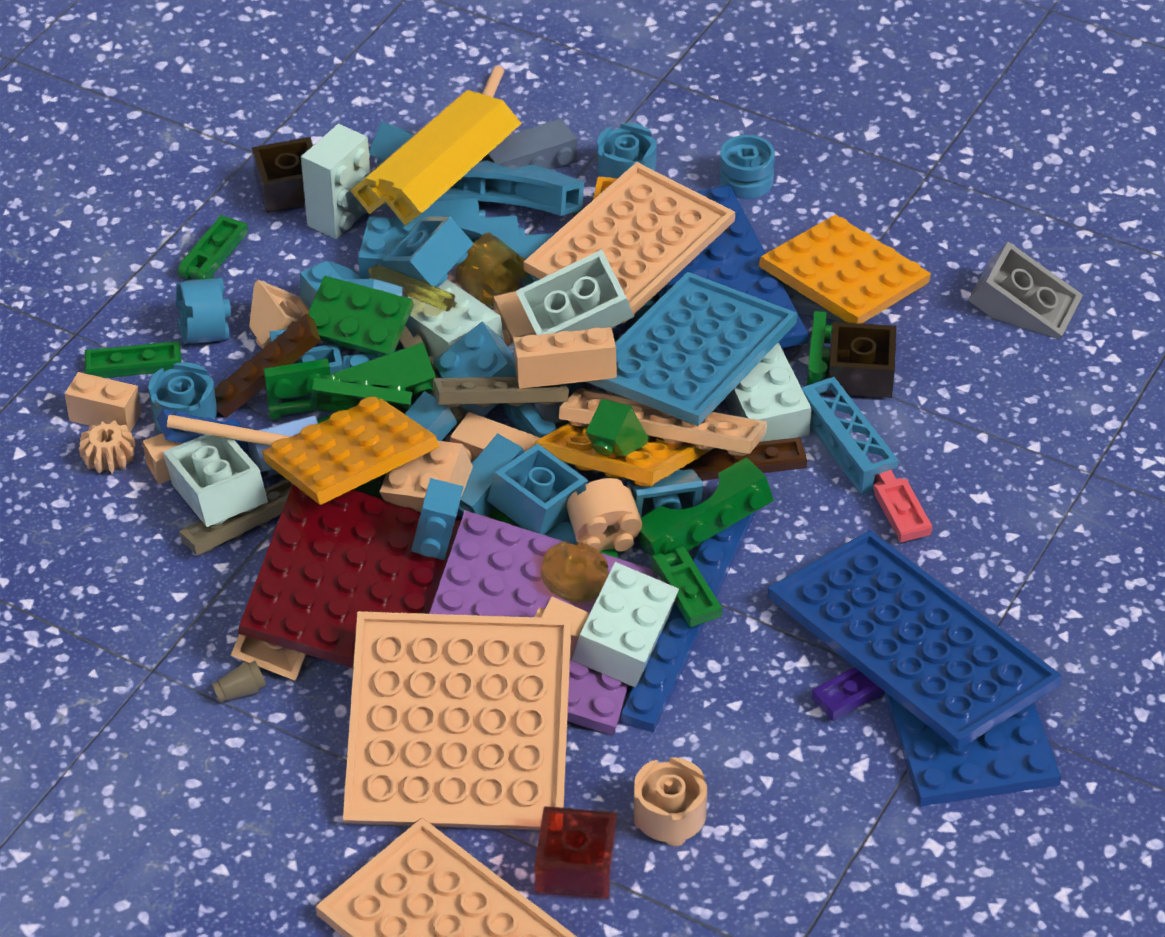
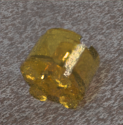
M485 233L479 240L475 241L467 251V258L457 265L456 281L458 285L484 305H491L493 308V296L519 290L520 287L517 284L521 276L525 279L527 272L524 271L525 259L492 233Z

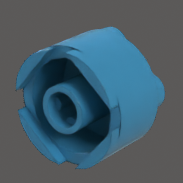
M623 123L621 128L612 130V126L608 127L598 136L597 173L599 177L619 178L636 162L656 171L657 141L656 138L654 140L652 132L648 128L638 124Z
M222 277L190 280L176 284V309L179 308L180 319H177L184 344L229 340V327L227 321L225 322V318L231 317L229 299H223L225 289Z
M180 362L173 364V369L164 372L162 368L151 377L148 389L152 416L158 431L162 432L157 420L162 409L176 412L183 411L189 415L203 418H216L217 405L214 382L204 367L194 363Z

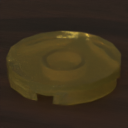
M569 541L560 542L550 547L544 555L541 564L540 574L544 585L563 600L587 602L597 598L609 575L607 570L609 566L603 555L597 549L578 542L577 545L568 544Z

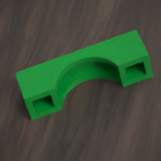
M745 457L718 473V487L714 494L703 503L687 509H669L660 506L641 517L642 528L637 535L641 547L650 556L660 552L663 555L671 553L673 548L682 545L687 551L773 502L774 499L766 476Z

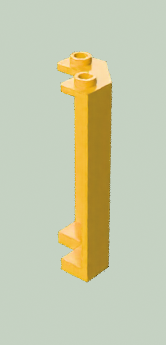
M466 90L350 191L369 214L386 202L406 226L421 215L522 123L503 100Z

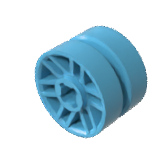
M739 135L728 139L720 150V186L730 185L736 197L742 199L757 198L768 193L773 186L775 150L772 144L764 138L754 135Z

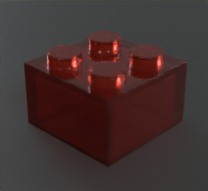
M544 806L535 859V893L609 899L617 843V812Z

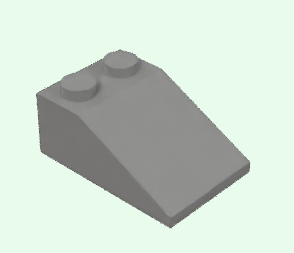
M1007 242L989 260L968 301L993 319L1060 339L1083 294L1013 244Z

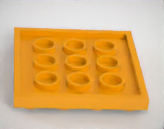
M836 214L762 255L758 265L847 323H864L928 284L931 273L920 267L918 263L910 261L897 253L892 247L884 245L869 233L858 229L846 219Z
M367 397L361 400L359 405L348 410L335 412L329 419L319 424L308 425L300 433L290 438L276 440L272 443L271 447L262 450V454L269 466L319 505H322L439 448L436 435L383 399L378 400L377 397Z
M568 423L535 441V445H541L563 462L575 464V467L579 470L605 472V476L609 478H627L634 480L636 485L646 487L653 486L656 482L668 477L673 472L685 467V465L710 451L699 449L692 443L670 444L665 442L663 438L651 436L646 445L625 457L616 454L606 456L594 450L592 443L585 432L589 424L579 427Z

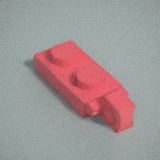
M892 470L875 475L874 495L899 542L931 535L932 524L907 479H896Z

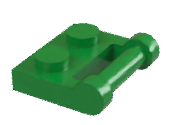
M328 358L263 368L270 420H278L283 415L314 411V409H310L311 398L278 403V400L312 394L314 377L321 378L323 375H331Z

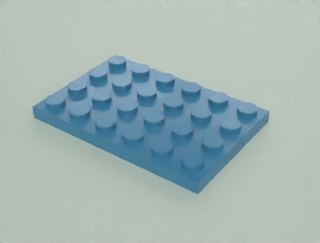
M687 272L615 342L617 378L586 382L699 426L797 323V312Z

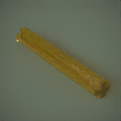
M379 264L368 270V274H371L370 279L403 287L402 294L447 312L452 307H456L457 302L454 301L455 295L453 293Z

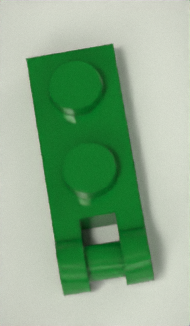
M220 215L181 261L178 267V276L185 279L194 278L196 280L213 278L214 273L248 234L247 223Z
M814 311L807 385L825 380L824 378L827 376L830 347H824V344L831 343L832 325H826L827 312Z
M683 545L673 548L671 553L663 555L660 552L650 556V563L654 573L659 575L664 583L679 589L675 603L690 627L722 617L720 603Z

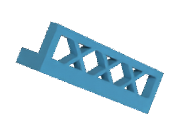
M835 377L801 387L811 406L810 428L861 495L872 492L875 475L897 468L899 462L897 457ZM832 390L836 398L835 400L824 398L819 393ZM836 410L850 414L852 416L851 421L837 418L835 415ZM852 431L865 434L868 437L867 442L853 439L851 436ZM869 452L880 455L885 460L872 464L867 454Z

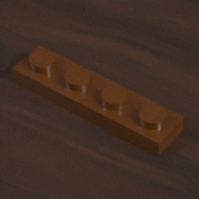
M305 314L298 321L292 323L276 339L269 342L253 358L243 363L231 376L220 382L215 388L218 412L227 418L264 388L263 368L293 364L318 344L321 340L315 320Z

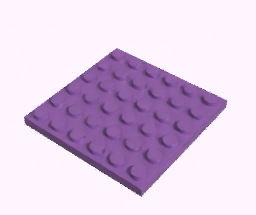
M465 510L429 614L535 617L539 607L546 609L551 597L590 613L615 562L655 579H658V575L654 573L653 569L590 549L583 550L580 546ZM570 659L568 722L614 735L628 684Z

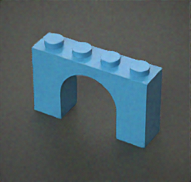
M425 391L405 413L406 416L436 435L437 441H442L457 424L450 407L438 405L436 398ZM498 433L472 462L473 467L457 511L460 517H463L465 510L485 517L493 511L495 507L487 500L494 473L524 453L521 446Z

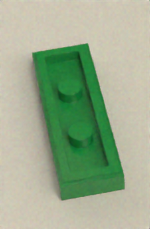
M180 341L85 350V374L102 378L154 374L162 368L165 372L173 369V364L182 362Z

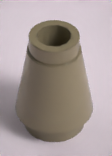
M256 660L248 664L246 661L212 684L220 703L260 693L259 689L267 686Z

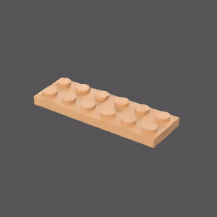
M579 388L568 398V402H564L559 410V419L567 420L573 426L583 427L590 424L601 399L625 404L632 407L648 438L651 436L660 437L670 444L692 443L697 448L703 450L725 449L729 454L736 456L750 454L766 435L767 429L766 421L711 412L699 426H696L621 395Z

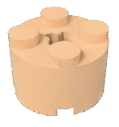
M599 479L586 484V490L577 495L576 491L571 494L567 500L566 509L576 541L583 550L590 549L599 552L615 548L617 551H626L634 545L633 539L639 534L642 528V521L629 486H623L622 481L618 479Z
M669 757L668 762L658 763L657 759L644 765L637 773L634 785V823L636 827L647 836L666 842L671 846L682 845L686 839L691 838L700 831L705 823L707 813V785L701 769L688 760L676 757Z

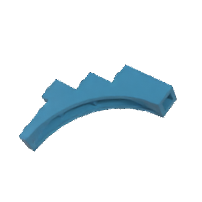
M487 160L478 162L436 201L478 198V201L525 206L562 216L583 210L584 181L535 164L511 169Z
M478 198L435 201L421 215L414 219L450 216L474 243L467 251L468 253L497 263L515 275L524 286L539 280L537 277L524 271V261L555 234L525 235L524 227H518L517 215L486 218L485 210H479Z

